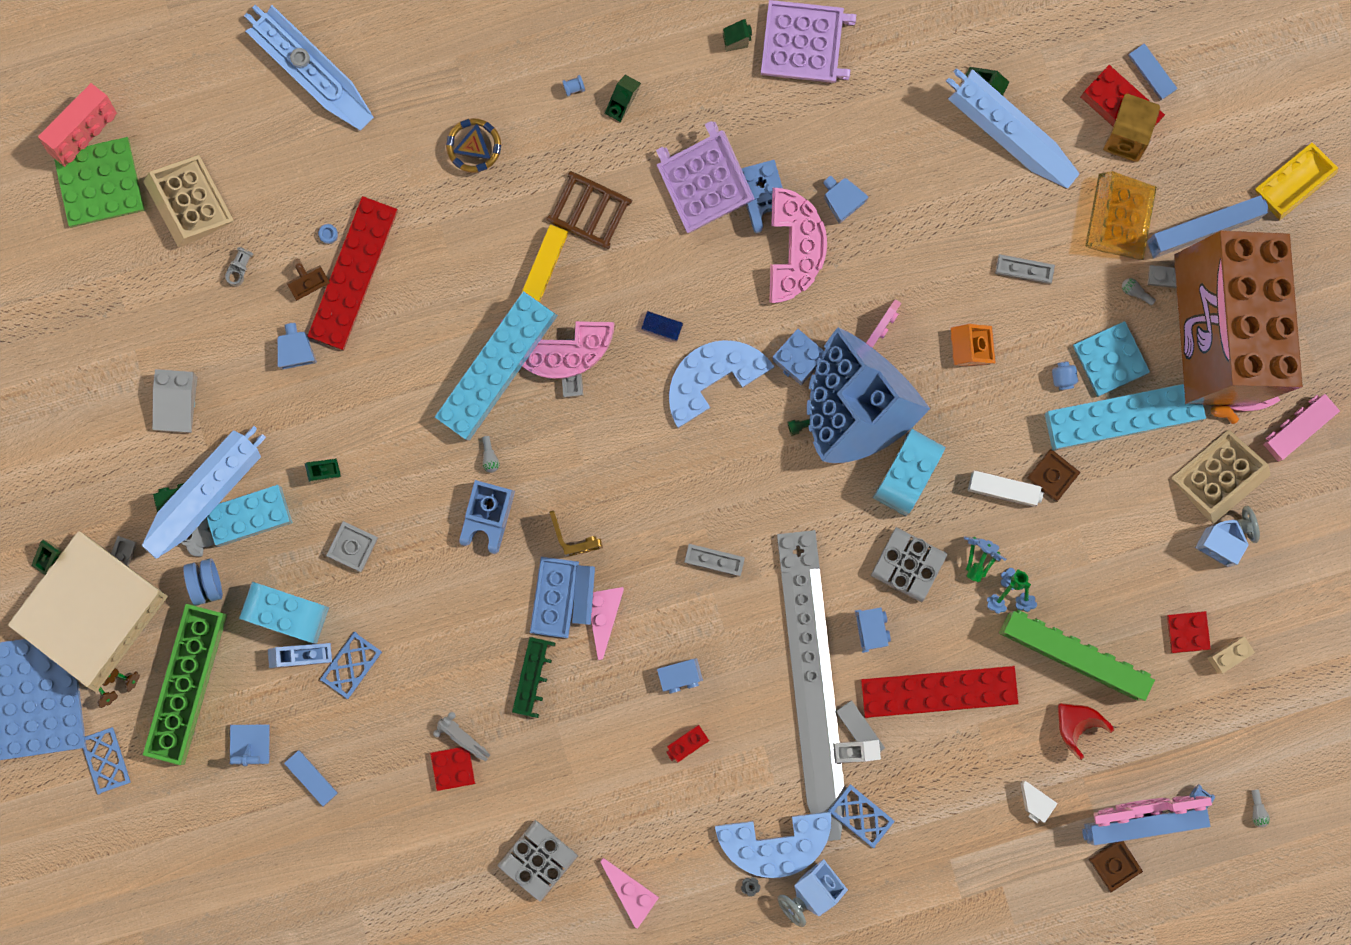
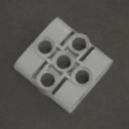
M895 527L871 576L922 603L947 553L926 543L923 539ZM910 538H912V540H911L910 544L908 545L906 551H904V549H905L907 543L909 542ZM914 543H920L922 545L923 549L921 553H917L913 550ZM928 547H929L930 549H929V551H928V553H927L925 559L922 561V559H923V557H924V555H925V553H926V551H927V549H928ZM888 551H894L897 554L895 561L887 558ZM905 560L913 561L914 567L912 570L905 568ZM896 568V571H895V573L893 574V576H892L890 582H888L890 576L892 575L894 569ZM924 568L931 572L929 579H925L921 575ZM899 576L905 580L903 587H899L895 583L896 578ZM912 578H914V580H913V582H912V584H911V586H910V588H909V590H908V592H907L906 590H907V588H908V586H909V584H910Z
M534 820L497 866L541 902L578 855L542 824ZM526 835V836H527L532 842H534L538 847H536L534 844H532V843H531L529 840H527L524 836ZM548 840H552L556 844V848L552 851L545 848V843ZM519 843L528 845L526 853L518 851ZM511 852L515 853V854H516L520 859H522L525 863H523L522 861H520V860H519L516 856H514ZM539 855L543 858L541 866L534 865L532 861L534 856ZM551 858H553L565 869L563 870L559 865H557L553 860H551ZM550 868L557 869L558 877L550 878L547 874ZM525 870L530 873L531 878L529 881H523L520 878L522 871ZM538 874L541 875L545 880H547L552 885L550 886L540 876H538Z

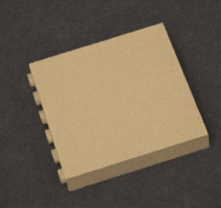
M78 531L72 537L65 550L60 553L53 566L48 569L41 582L36 585L31 595L24 601L19 611L13 615L8 626L86 687L97 692L168 596L87 535Z

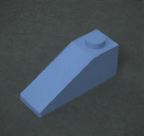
M331 643L268 649L269 668L331 663Z

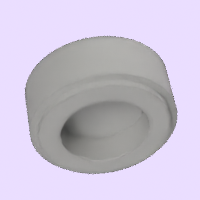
M297 48L292 51L290 60L295 67L304 68L309 64L310 56L305 49Z

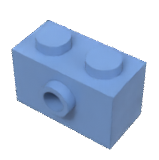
M697 658L657 669L662 690H668L669 694L681 691L680 687L687 685L688 689L699 686L698 682L703 681Z

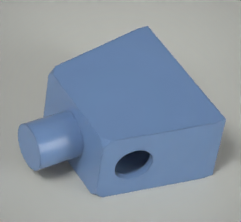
M829 176L823 182L829 190L825 194L824 199L839 224L867 202L869 198L847 178L837 183L832 176Z
M296 323L285 324L286 335L278 336V367L284 370L317 363L307 334L305 332H297Z

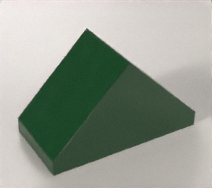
M337 458L304 463L308 480L311 484L341 477Z
M43 539L39 544L31 566L46 575L48 569L53 566L63 550L52 542Z

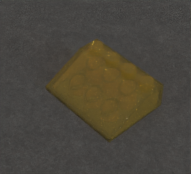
M1114 171L1099 173L1085 247L1104 253L1144 260L1157 187Z

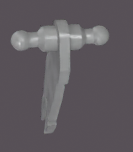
M450 712L447 717L441 718L438 721L437 730L433 732L434 737L438 738L441 733L445 732L457 744L476 755L475 757L484 761L488 760L490 754L483 746L481 747L452 720L456 716L454 712Z

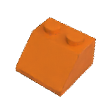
M965 324L951 327L954 365L975 366L995 364L992 326Z

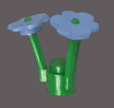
M964 536V539L968 540V544H971L969 560L965 569L968 571L967 578L975 582H981L982 577H986L987 572L996 560H1007L998 551L999 546L993 544L992 541ZM975 545H978L984 552L979 563L972 565ZM987 554H990L993 558L984 569L983 563Z
M1009 568L1006 572H1003L1001 574L1003 578L1001 585L1007 587L1000 597L993 594L987 598V607L999 614L1007 610L1003 599L1010 590H1022L1024 588V593L1020 597H1016V608L1029 612L1030 609L1037 607L1035 596L1029 595V588L1031 586L1028 582L1029 577L1019 569L1015 572L1013 568Z

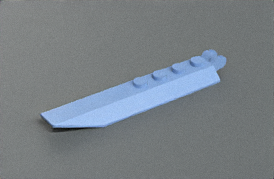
M254 5L252 7L254 12L261 18L256 22L250 14L246 13L244 17L253 27L245 32L326 110L361 131L374 117L353 82L273 5H271L267 13H264L258 6ZM297 48L305 49L310 56V62L304 68L295 67L290 60L292 51Z
M955 69L953 72L963 82L959 86L953 79L948 78L946 80L955 90V93L948 100L1031 172L1068 189L1080 173L1058 144L973 69L968 77L960 70Z
M255 426L245 435L233 430L157 512L142 544V547L155 559L186 540L261 458L256 447L266 437L263 434L260 435L253 444L248 440L256 432L257 428Z

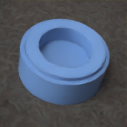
M325 224L319 229L318 235L323 243L332 244L338 238V231L333 225Z

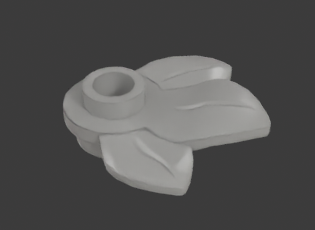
M204 519L192 532L191 539L181 542L193 556L202 557L203 548L215 544L212 533L207 530L209 526L207 519Z

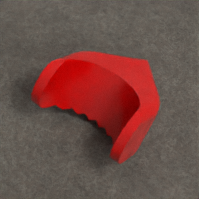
M1064 703L1058 704L1061 737L1066 747L1079 760L1084 758V755L1077 747V741L1082 732L1092 727L1103 728L1110 733L1115 730L1109 721L1091 707Z

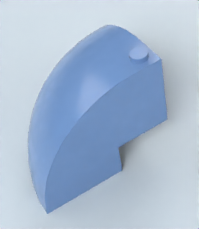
M839 327L830 336L824 345L826 349L821 359L818 358L816 361L815 375L812 374L809 389H811L810 400H807V415H810L809 431L812 432L814 437L813 444L821 460L828 463H845L865 458L888 447L905 435L930 408L911 383L887 359L864 341Z

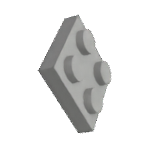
M343 521L326 556L362 573L378 537Z

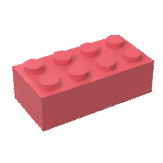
M90 83L38 138L48 154L65 167L75 159L82 149L88 146L95 136L100 134L106 124L115 118L117 112L108 96Z

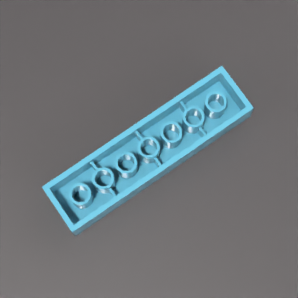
M523 291L435 418L464 439L471 440L558 315Z
M1184 384L1051 410L1044 414L1053 451L1200 422L1206 419L1203 404H1185Z

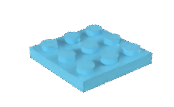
M1125 321L1073 345L1097 397L1150 373Z

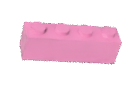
M1326 394L1321 396L1315 395L1308 401L1310 403L1308 407H1301L1294 413L1295 418L1291 421L1287 419L1280 425L1281 430L1277 433L1273 431L1266 437L1267 441L1263 445L1278 462L1285 459L1340 412Z

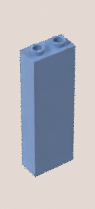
M1260 195L1155 233L1146 242L1154 259L1193 245L1220 230L1232 231L1259 221L1268 213V204Z
M1207 807L1206 810L1194 811V808L1187 809V813L1175 814V812H1170L1169 810L1163 811L1159 815L1144 814V817L1129 819L1130 822L1127 823L1113 821L1110 822L1109 826L1099 827L1095 822L1084 824L1085 829H1082V834L1088 844L1100 845L1210 827Z

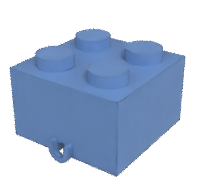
M797 329L775 353L773 362L783 370L787 377H792L802 386L816 370V361L818 358L821 359L824 350Z
M882 608L864 611L855 610L862 653L869 652L871 649L889 646L888 642H891L890 632L885 629L884 624L887 623L886 612L882 611Z

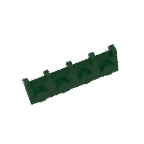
M529 637L512 713L539 718V714L532 713L535 700L543 701V697L536 696L539 681L547 682L548 680L540 676L544 662H552L551 659L545 658L547 646L554 647L556 645L555 642Z

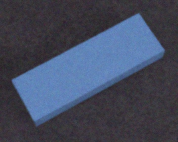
M1145 43L1128 55L1160 100H1163L1177 90L1175 84Z
M577 565L572 623L591 625L595 567Z
M300 750L284 763L322 806H325L338 794Z

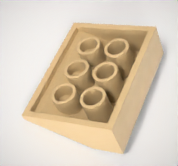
M200 155L150 171L143 181L178 247L195 242L234 221Z
M1227 430L1176 473L1172 480L1194 506L1214 524L1270 477L1271 474L1269 465L1235 434Z

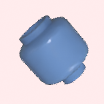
M1069 361L1057 363L1058 367L1052 369L1054 386L1059 387V390L1074 388V385L1078 383L1076 366L1069 365Z

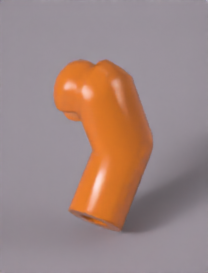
M1215 405L1211 408V414L1215 417L1227 418L1231 424L1239 421V417L1228 405Z

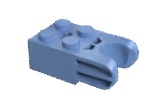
M775 160L741 168L755 200L746 204V208L756 234L762 231V216L767 212H772L773 188H783ZM758 182L764 183V188H760V185L757 186Z
M475 480L459 540L460 545H469L472 542L473 536L482 530L489 537V552L497 554L501 546L515 491ZM492 499L494 506L489 509V506L486 504L487 501Z

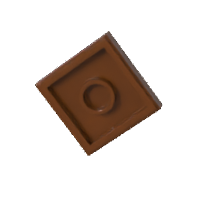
M1049 449L1026 479L1032 484L1040 486L1042 492L1055 502H1058L1081 472L1055 451Z
M1124 841L1114 842L1089 858L1090 863L1110 893L1143 872Z

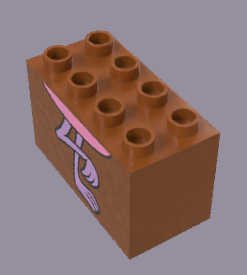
M1220 230L1174 254L1185 404L1256 405L1302 388L1290 234Z

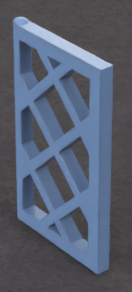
M354 632L320 678V681L349 699L382 651L359 636L357 632ZM357 638L360 640L361 648L350 650V644L353 639ZM372 649L376 652L371 661H366L365 650ZM362 651L363 662L352 664L351 652ZM348 653L349 664L338 666V660L341 656ZM364 665L365 669L362 674L355 678L353 667ZM350 667L351 679L340 680L339 669ZM331 670H336L337 681L330 682L326 679ZM352 681V688L348 693L344 692L341 683Z
M112 727L86 736L85 741L90 739L96 741L92 752L87 750V746L83 748L97 794L99 795L102 792L131 783L114 728ZM111 733L112 745L101 741L104 734ZM99 744L109 748L105 758L95 754ZM112 750L117 752L119 758L117 765L108 761ZM93 757L103 761L98 771H95L91 762ZM106 763L115 767L111 778L101 773ZM119 769L123 771L125 781L118 782L114 780ZM99 776L109 780L105 788L100 789L97 781Z
M851 784L828 810V812L831 811L834 817L872 848H875L876 844L895 822ZM851 790L858 795V801H847V795ZM862 803L870 805L874 813L863 814ZM859 804L860 815L849 816L848 805ZM845 805V817H841L835 812L838 806ZM878 816H883L889 821L885 827L878 826ZM874 817L875 828L864 829L863 818ZM860 818L861 829L856 830L851 826L849 819ZM876 831V838L873 842L865 837V832Z

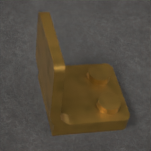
M1125 94L1114 127L1105 142L1103 150L1122 158L1139 162L1149 145L1160 111V105Z
M554 510L549 511L557 539L564 550L565 557L603 549L601 538L597 539L596 536L585 538L586 542L575 545L565 544Z

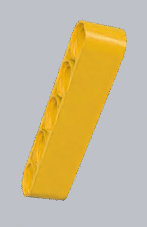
M551 224L522 292L524 291L538 302L543 297L568 235V231Z

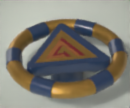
M477 118L460 121L451 129L446 141V151L451 162L457 168L471 173L481 172L490 168L497 161L502 146L499 133L495 127L489 122ZM475 125L453 150L456 134L463 128ZM479 126L487 130L493 137L494 148L491 157ZM455 154L488 160L476 166L464 164Z

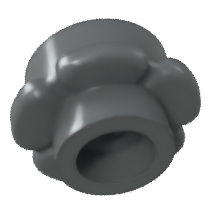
M751 877L743 880L741 890L747 896H755L760 891V884H758L756 878Z

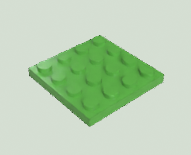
M128 137L89 145L82 149L75 159L65 167L54 159L70 228L145 211Z

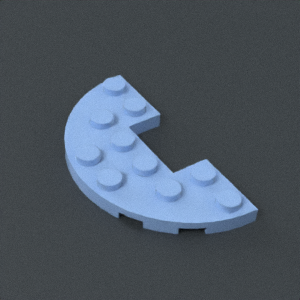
M715 341L695 349L679 364L670 384V411L677 428L710 409V406L701 394V391L732 372L743 388L773 369L774 365L759 350L737 341Z
M831 811L792 816L794 836L756 840L754 821L715 825V830L722 849L738 867L756 876L781 878L802 871L821 854L830 834Z

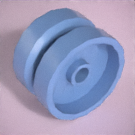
M212 558L202 560L200 568L196 563L184 565L185 583L194 606L205 604L207 597L212 602L222 599L221 581Z

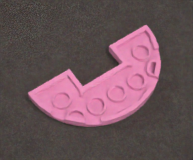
M773 188L772 226H789L788 264H770L769 302L771 303L790 300L810 287L815 281L814 278L819 270L823 267L827 251L825 226L816 208L798 193L783 188Z
M576 321L575 340H540L522 367L533 374L551 379L577 376L593 367L605 354L613 337L615 323Z
M1176 796L1172 798L1173 801L1169 798L1134 801L1116 805L1115 810L1113 808L1101 809L1099 812L1094 813L1095 824L1102 827L1109 826L1110 822L1113 821L1127 823L1130 822L1129 819L1144 817V813L1159 815L1163 813V810H1170V812H1175V814L1187 813V809L1193 808L1194 811L1206 810V806L1212 805L1211 797L1196 796L1194 800V797Z

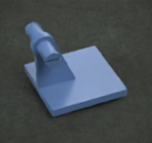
M230 725V764H243V766H248V764H269L270 725Z

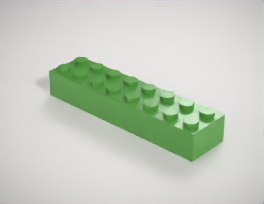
M185 604L143 752L144 756L178 765H185L227 614Z
M1017 610L1007 614L998 634L1136 701H1146L1155 682V679L1150 678V673L1144 670L1136 671L1133 669L1134 666L1125 661H1115V656L1109 653L1101 654L1097 652V647L1090 644L1083 645L1080 643L1081 640L1074 636L1066 637L1062 635V630L1055 627L1048 628L1045 626L1046 623L1039 619L1031 620L1027 618L1028 614L1023 611Z

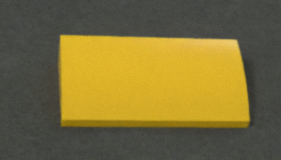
M1312 142L1255 188L1258 196L1261 195L1262 199L1266 200L1269 210L1281 220L1334 177L1338 172V167Z

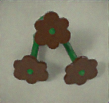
M114 668L102 685L107 686L109 683H114L115 677H119L125 680L126 692L129 693L132 688H135L140 675L135 671L134 674H130L127 677ZM100 687L98 691L101 697L97 703L99 708H103L106 705L109 706L112 704V701L118 698V695L115 691L105 693L102 687Z

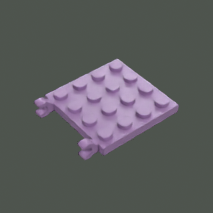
M769 0L761 75L836 83V78L849 80L850 69H840L837 66L842 23L854 26L856 14H844V8Z
M712 121L705 124L710 137L670 157L666 147L656 150L661 160L657 167L687 233H691L755 200L723 130L719 131L716 122Z

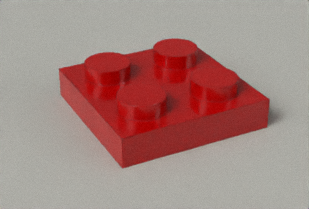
M1207 611L1167 615L1171 653L1211 650Z
M463 747L430 753L437 791L476 784L470 751Z

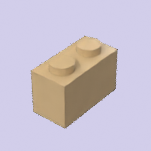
M1244 636L1238 637L1207 658L1217 674H1221L1255 652Z

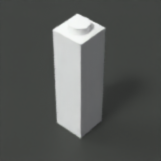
M978 471L971 473L968 491L1032 507L1037 506L1042 501L1043 492H1041L1040 486Z

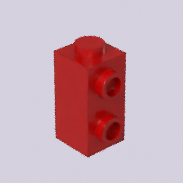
M697 725L667 746L669 750L666 753L671 761L676 760L678 763L710 740L700 725Z

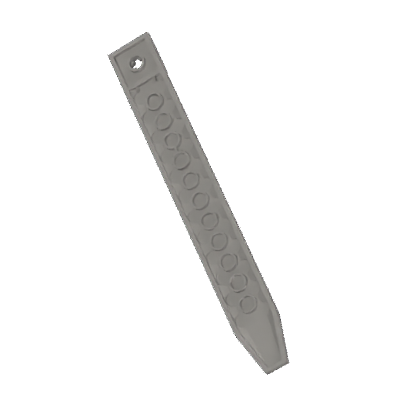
M816 531L777 534L806 800L811 814L828 812L845 789L842 763L836 762L835 743H839ZM796 546H800V549L804 550V553H801V557L793 554ZM845 805L838 806L835 810L841 817H844ZM832 814L831 829L827 841L841 840L843 823Z

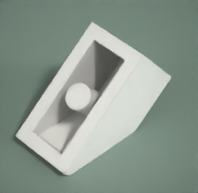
M879 740L835 743L837 763L865 762L881 759Z
M1022 780L1020 784L1025 811L1029 813L1028 817L1036 823L1039 821L1045 823L1058 803L1028 782Z

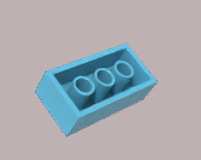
M279 485L220 503L207 516L215 546L218 547L293 523L282 487Z

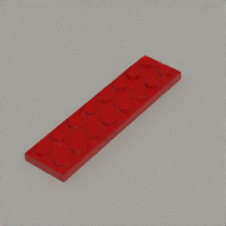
M364 196L361 197L329 279L330 283L326 287L308 333V338L344 351L398 213L397 208Z
M1015 666L861 679L864 718L1019 704Z

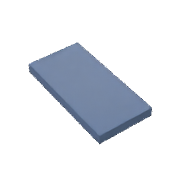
M541 557L530 633L562 638L569 637L575 594L576 568L579 562Z

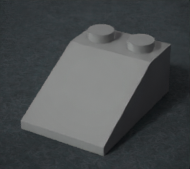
M155 369L153 383L154 431L192 433L198 378L194 372Z

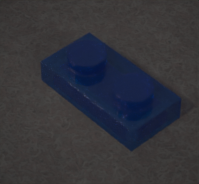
M647 311L641 330L677 342L683 323Z

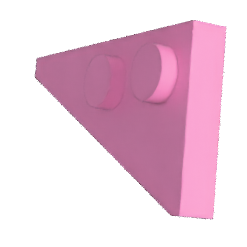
M896 299L894 300L866 344L873 348L879 337L881 339L884 338L889 330L886 326L889 322L893 324L899 315L896 311L901 302Z
M623 587L593 592L591 622L598 660H602L624 591Z
M603 858L601 864L633 925L638 929L659 897Z

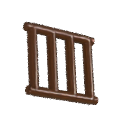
M570 171L568 174L569 180L552 215H549L546 221L609 250L611 245L609 242L627 205L630 206L633 200ZM579 182L585 185L586 188L569 223L559 219V216L575 183ZM594 189L602 193L603 196L586 231L576 227V224ZM611 197L619 201L620 204L603 239L593 235V232Z

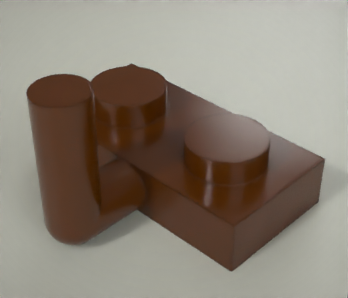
M296 258L293 261L300 276L287 282V285L296 301L330 283L321 265L306 272L300 259Z

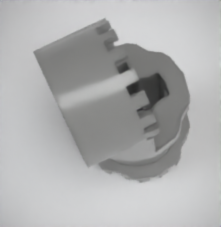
M242 247L237 248L238 253L234 261H231L225 274L227 282L234 287L240 286L243 283L244 274L247 270L246 265L250 257L254 255ZM235 272L238 273L240 279L237 282H231L230 275Z

